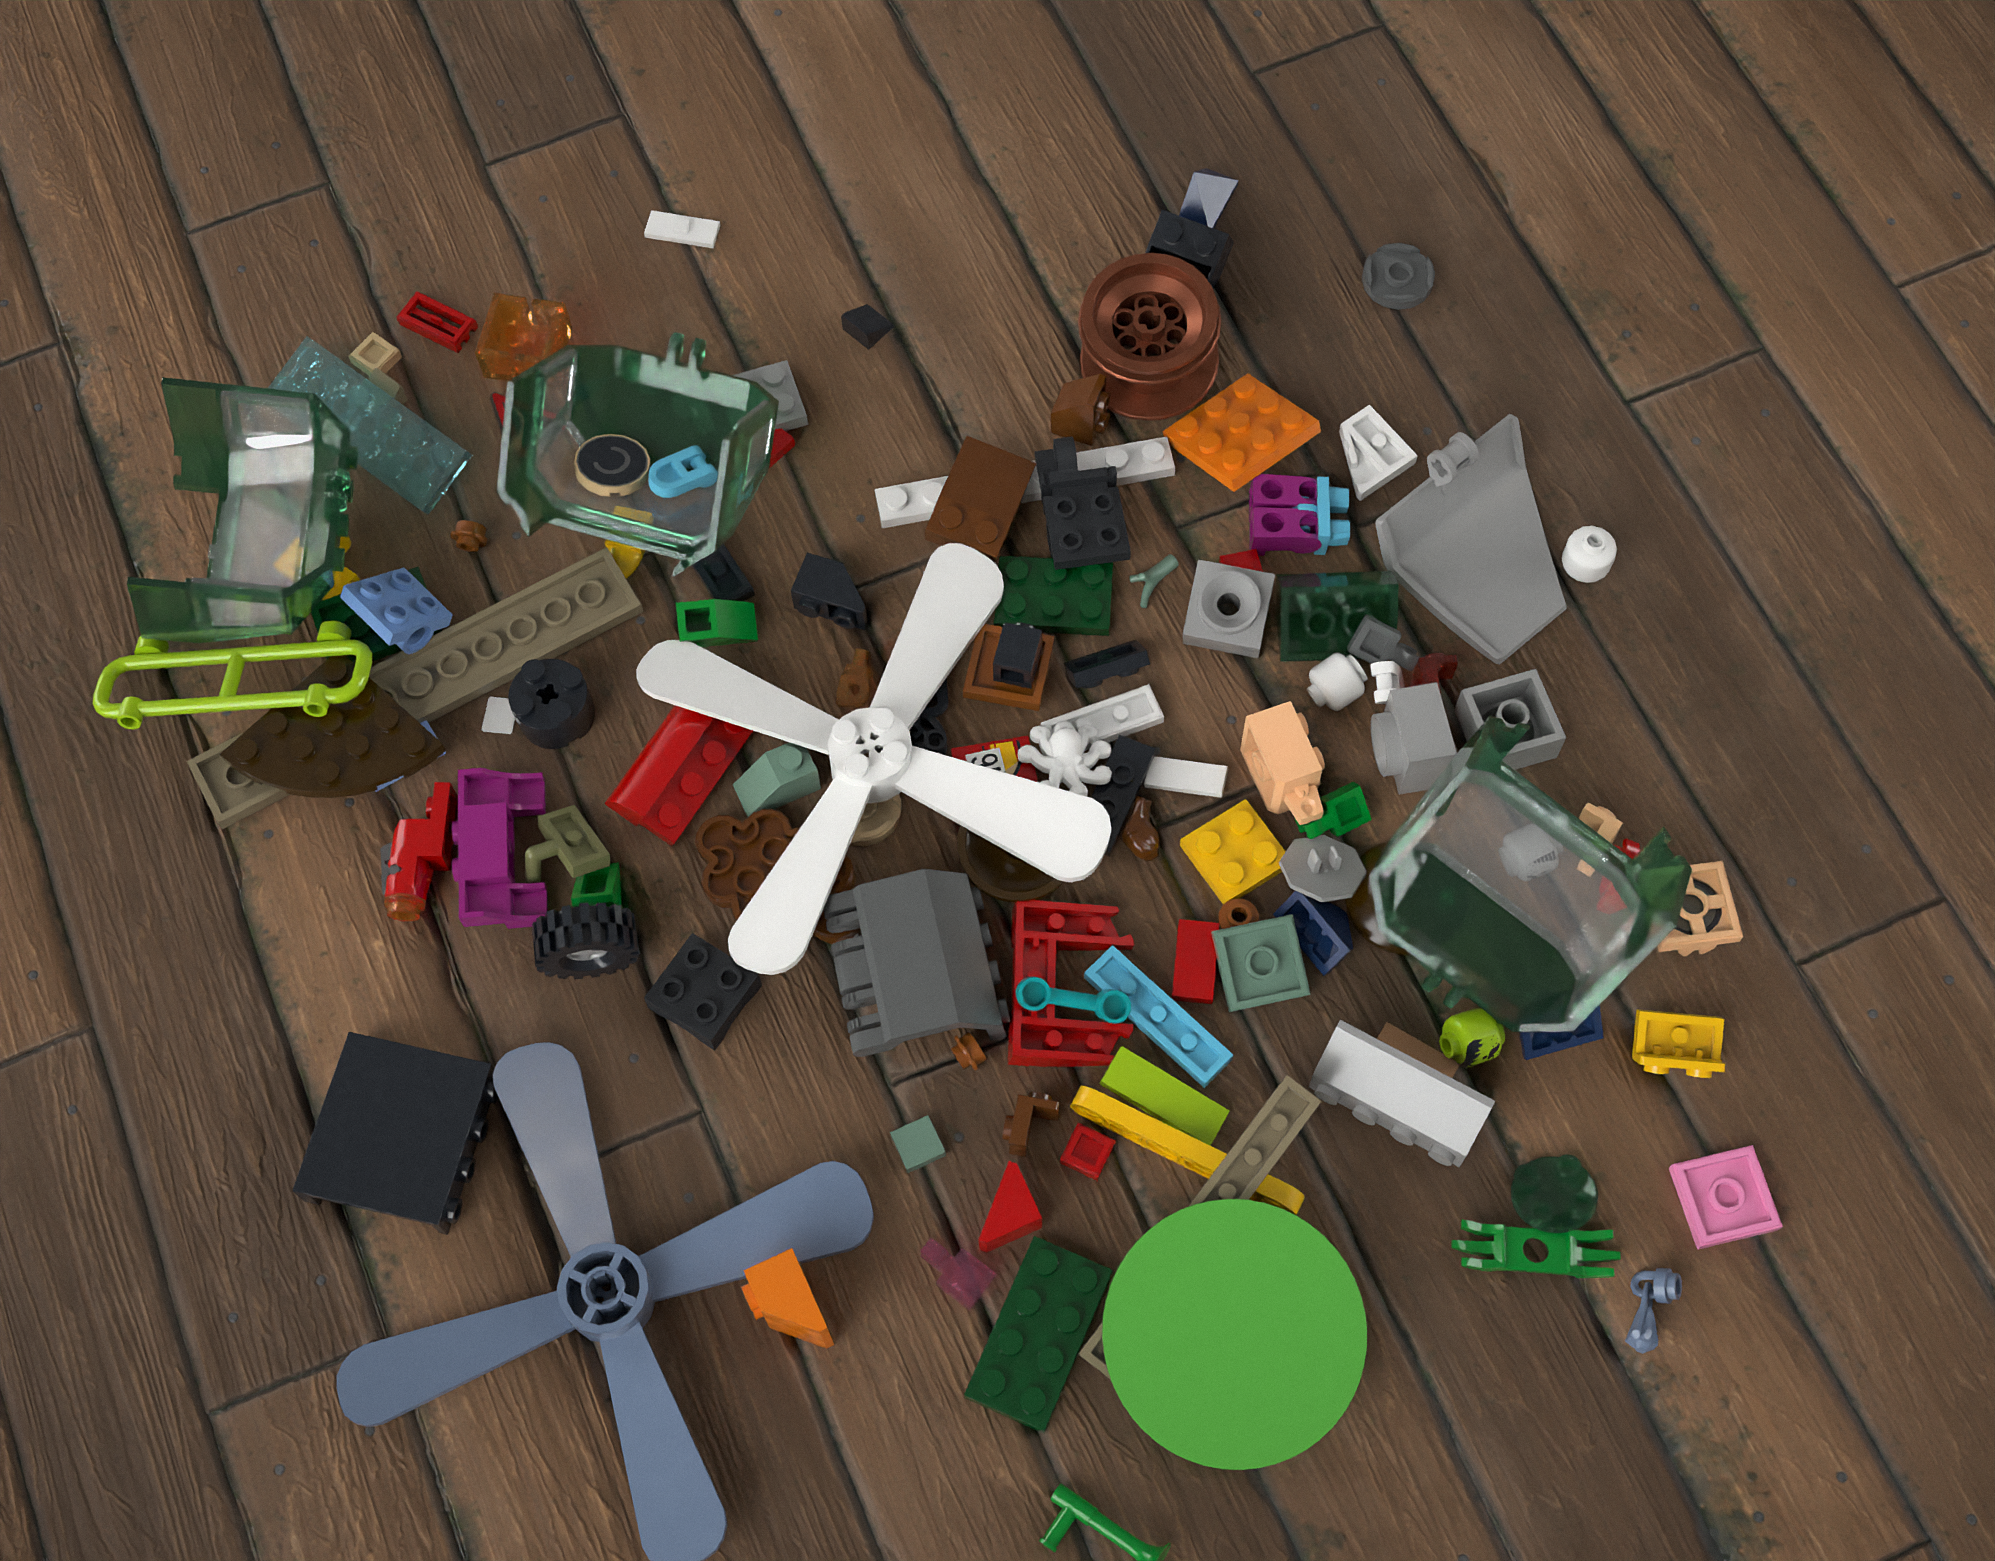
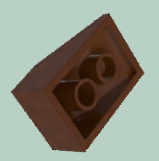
M966 436L925 529V540L940 546L948 543L964 544L986 555L996 564L1037 463Z

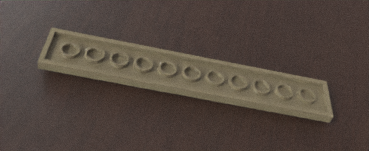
M606 547L433 635L421 650L412 654H406L402 651L372 666L369 677L419 723L425 720L429 723L513 680L521 671L525 662L531 659H553L644 611L640 601ZM243 733L186 761L218 825L222 829L290 795L285 790L266 784L260 785L250 780L223 760L220 753Z

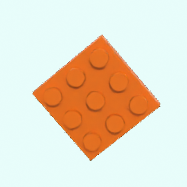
M1247 373L1162 432L1164 437L1167 436L1169 446L1235 492L1319 434L1321 429L1319 420Z

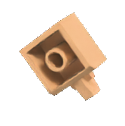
M1289 701L1246 716L1240 751L1267 810L1275 814H1281L1290 810L1299 825H1303L1322 818L1324 811L1317 789L1321 785L1320 778L1322 770L1325 769V763L1319 748H1312L1307 737L1309 735V728L1304 715L1301 712L1296 713L1292 702Z

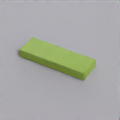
M1123 1046L1118 1049L1099 1083L1161 1122L1210 1146L1230 1111Z

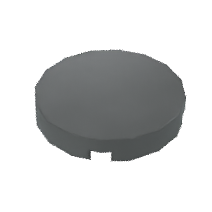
M1403 243L1385 244L1377 248V252L1371 256L1369 255L1366 259L1362 283L1369 297L1381 306L1396 310L1408 309L1424 302L1429 296L1435 278V270L1429 257L1425 258L1424 255L1420 254V249L1413 245Z

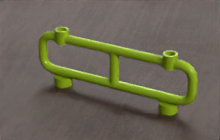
M338 621L323 622L319 629L317 642L168 652L169 644L164 638L154 634H144L138 638L134 655L119 657L103 669L93 694L92 704L99 715L104 718L117 719L118 724L126 729L140 728L143 717L303 706V710L311 716L322 717L327 714L329 704L348 702L364 690L372 666V652L365 643L359 640H350V628ZM343 655L356 656L351 680L339 688H329L323 684H312L308 687V690L236 695L245 662ZM228 664L219 696L143 701L140 698L130 696L124 698L122 703L109 702L117 677L127 671Z

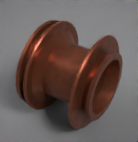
M1143 253L1121 258L1108 265L1091 282L1081 303L1078 317L1079 336L1082 341L1080 366L1083 378L1097 374L1107 376L1106 391L1111 393L1107 409L1118 415L1135 420H1164L1193 408L1211 389L1218 373L1219 350L1217 341L1220 336L1222 321L1217 298L1205 276L1193 265L1180 258L1167 254ZM1171 339H1174V340L1177 341L1178 343H1177V344H1172V343H1170L1169 341H1170ZM1124 345L1134 346V348L1130 350H1126L1123 347ZM1149 354H1157V355H1159V356L1147 357Z

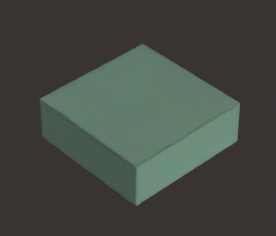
M928 1115L890 1132V1136L907 1173L946 1156L943 1145Z

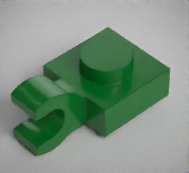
M1354 781L1320 797L1324 811L1322 818L1303 825H1299L1295 819L1299 832H1306L1309 839L1316 838L1329 829L1333 835L1339 837L1372 820L1362 789Z

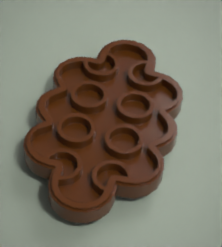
M762 809L754 812L744 822L729 815H717L706 820L698 829L695 844L701 858L708 864L702 873L701 880L706 897L714 905L721 908H731L737 921L801 827L792 829L789 819L782 812L774 809ZM846 855L829 895L852 890L855 884L856 873L851 860ZM822 911L811 940L816 936L822 941L833 944L841 940L853 938L858 934L860 928L840 933H829L826 926V921L828 920L825 919L824 912Z

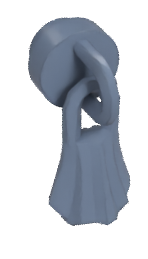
M1657 1268L1656 1271L1644 1270L1636 1273L1631 1279L1630 1287L1633 1294L1641 1298V1304L1625 1342L1642 1354L1654 1350L1658 1346L1656 1322L1652 1310L1653 1299L1657 1303L1670 1304L1672 1300H1679L1681 1297V1276L1679 1273H1673L1670 1268ZM1641 1280H1654L1653 1287L1650 1282H1646L1643 1289L1639 1288L1638 1284Z

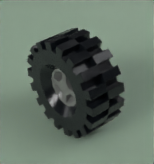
M599 902L595 906H589L588 903H579V907L574 908L571 905L563 906L561 911L553 909L547 912V916L540 915L536 918V922L532 924L535 967H537V971L540 973L545 972V975L549 977L557 974L559 979H566L569 976H574V979H583V976H591V978L600 977L602 973L611 975L617 973L616 969L625 970L629 968V964H634L639 957L635 915L628 908L621 909V905L613 904L610 907H606V903Z

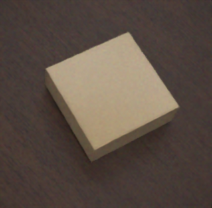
M372 332L348 357L353 365L370 376L375 368L386 374L402 358V355L398 348Z

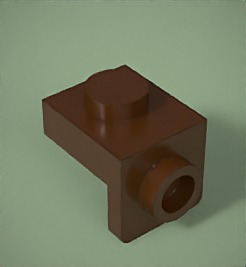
M1029 1092L1028 1096L1018 1094L1014 1116L1006 1115L1002 1139L1009 1141V1154L1026 1157L1033 1117L1058 1121L1060 1103L1053 1101L1052 1096L1041 1092Z

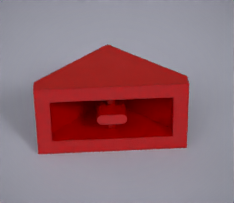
M1009 1161L978 1239L979 1250L987 1253L1042 1228V1216L1017 1163Z

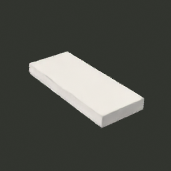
M651 210L644 235L645 238L714 248L720 229V221Z
M1154 756L1146 774L1144 785L1146 788L1222 798L1228 766Z

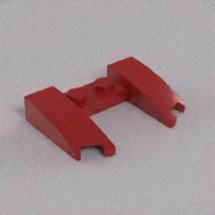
M1040 900L1017 901L1014 904L1011 930V948H1013L1012 1013L1009 1024L1008 1065L1038 1067L1109 1066L1114 1058L1110 1053L1119 1036L1126 1039L1130 1037L1133 1031V1024L1055 1018V1005L1047 1004L1041 1010L1031 1011L1023 1008L1016 999L1018 984L1022 979L1029 976L1041 978L1047 982L1049 987L1055 988L1056 950L1099 951L1108 950L1112 945L1117 950H1132L1134 940L1131 934L1120 938L1110 919L1119 913L1118 907Z

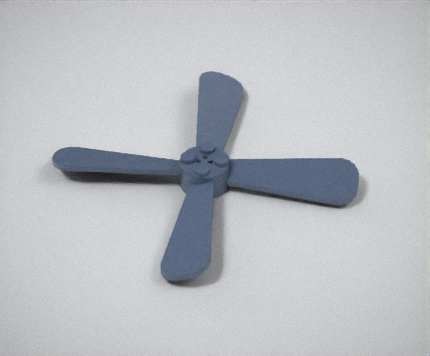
M544 1042L518 1047L507 1052L497 1062L493 1072V1083L571 1257L561 1271L557 1291L362 1345L347 1356L338 1371L337 1393L340 1406L344 1415L357 1425L366 1427L383 1425L576 1329L589 1340L600 1342L641 1544L650 1561H705L716 1553L724 1541L727 1529L726 1512L643 1327L652 1316L655 1302L745 1279L746 1276L743 1270L788 1249H793L799 1264L854 1250L867 1239L871 1233L874 1221L872 1203L866 1186L858 1172L847 1164L836 1161L819 1163L660 1246L637 1256L625 1246L616 1243L580 1065L574 1055L561 1045ZM611 1284L609 1291L605 1292L602 1289L605 1285ZM596 1298H604L602 1304L598 1303Z

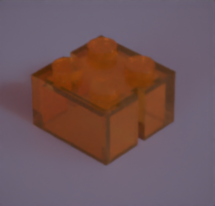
M494 293L475 351L483 377L516 383L517 377H521L523 384L555 388L573 329L565 303L533 298L531 305L538 324L534 325L526 297Z

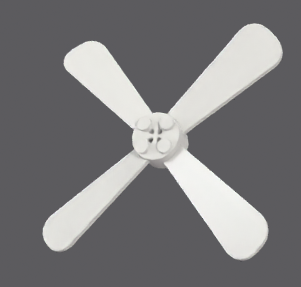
M948 543L934 551L930 556L870 707L856 709L841 717L840 720L692 642L667 640L658 643L640 661L636 669L637 681L643 692L652 698L827 754L830 758L832 783L731 929L728 938L729 952L736 964L747 970L768 975L786 972L797 965L807 950L866 804L887 801L900 794V792L912 797L1057 880L1065 882L1083 880L1094 873L1101 863L1109 844L1111 823L1110 817L1103 805L1093 798L912 746L910 728L1001 602L1004 592L1002 573L997 565L986 555L961 543Z

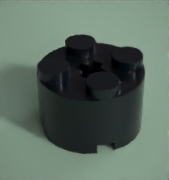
M531 659L523 664L521 671L515 676L510 685L508 700L511 711L520 730L532 744L545 749H561L569 746L568 743L579 737L581 739L590 730L595 717V707L581 671L572 664L559 659Z

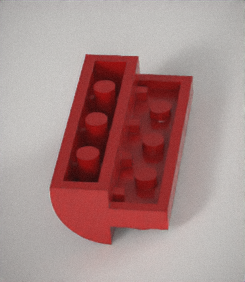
M674 705L604 804L636 827L638 824L642 825L667 844L673 846L753 730Z

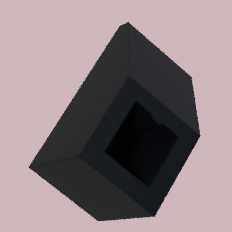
M807 552L791 588L794 609L810 618L820 616L833 620L838 626L846 629L855 627L866 630L868 625L866 608L844 564Z

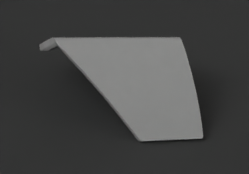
M1508 414L1475 442L1464 433L1458 432L1449 439L1447 446L1442 450H1434L1428 455L1427 464L1430 477L1381 515L1375 522L1383 562L1390 574L1443 624L1495 664H1501L1567 609L1527 473L1519 420L1512 414Z

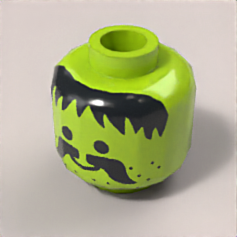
M1473 1008L1445 1020L1439 1043L1443 1054L1447 1058L1455 1060L1460 1067L1470 1068L1496 1058L1505 1041V1033L1500 1020L1495 1015L1481 1008Z

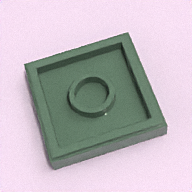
M1293 914L1211 932L1229 1012L1311 995Z

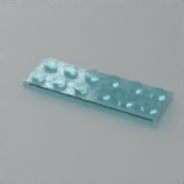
M308 336L305 337L264 393L274 403L427 515H429L472 457L465 449Z

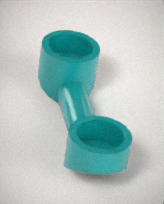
M1034 976L1022 979L1016 988L1018 1003L1023 1008L1031 1011L1041 1010L1047 1004L1094 1011L1101 1020L1114 1024L1123 1022L1131 1012L1129 997L1122 991L1115 989H1105L1096 995L1049 987L1046 981Z

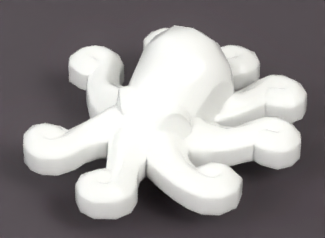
M1060 721L1055 725L1052 735L1045 726H1035L1030 731V739L1034 743H1039L1042 754L1032 745L1022 746L1018 750V760L1020 762L1032 763L1040 771L1049 774V780H1044L1040 783L1059 788L1060 783L1063 782L1070 789V792L1083 796L1088 795V790L1082 782L1097 785L1106 784L1110 781L1112 774L1110 768L1103 765L1096 767L1094 771L1090 770L1099 759L1108 758L1111 754V746L1105 741L1094 742L1089 752L1084 753L1088 742L1096 740L1098 731L1092 725H1083L1076 731L1070 722Z

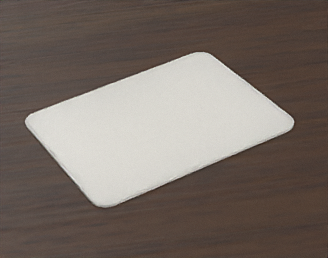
M489 697L482 731L511 734L515 717L511 711L508 698Z

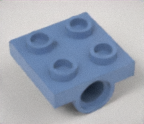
M404 567L344 585L340 598L389 646L396 644L406 654H412L421 650L430 641L434 631L449 626L453 616Z

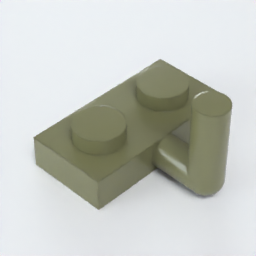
M575 805L538 816V828L547 842L531 846L526 850L525 883H540L541 860L555 855L559 857L572 878L610 866L609 852Z

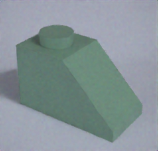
M790 742L765 752L733 784L747 818L759 810L776 809L821 789L817 768L807 748Z

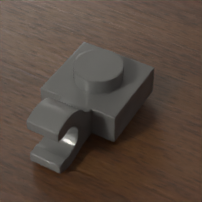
M1367 614L1347 646L1349 653L1371 664L1389 659L1409 671H1413L1420 659L1416 655L1417 650L1406 644L1398 643L1402 637L1400 631Z

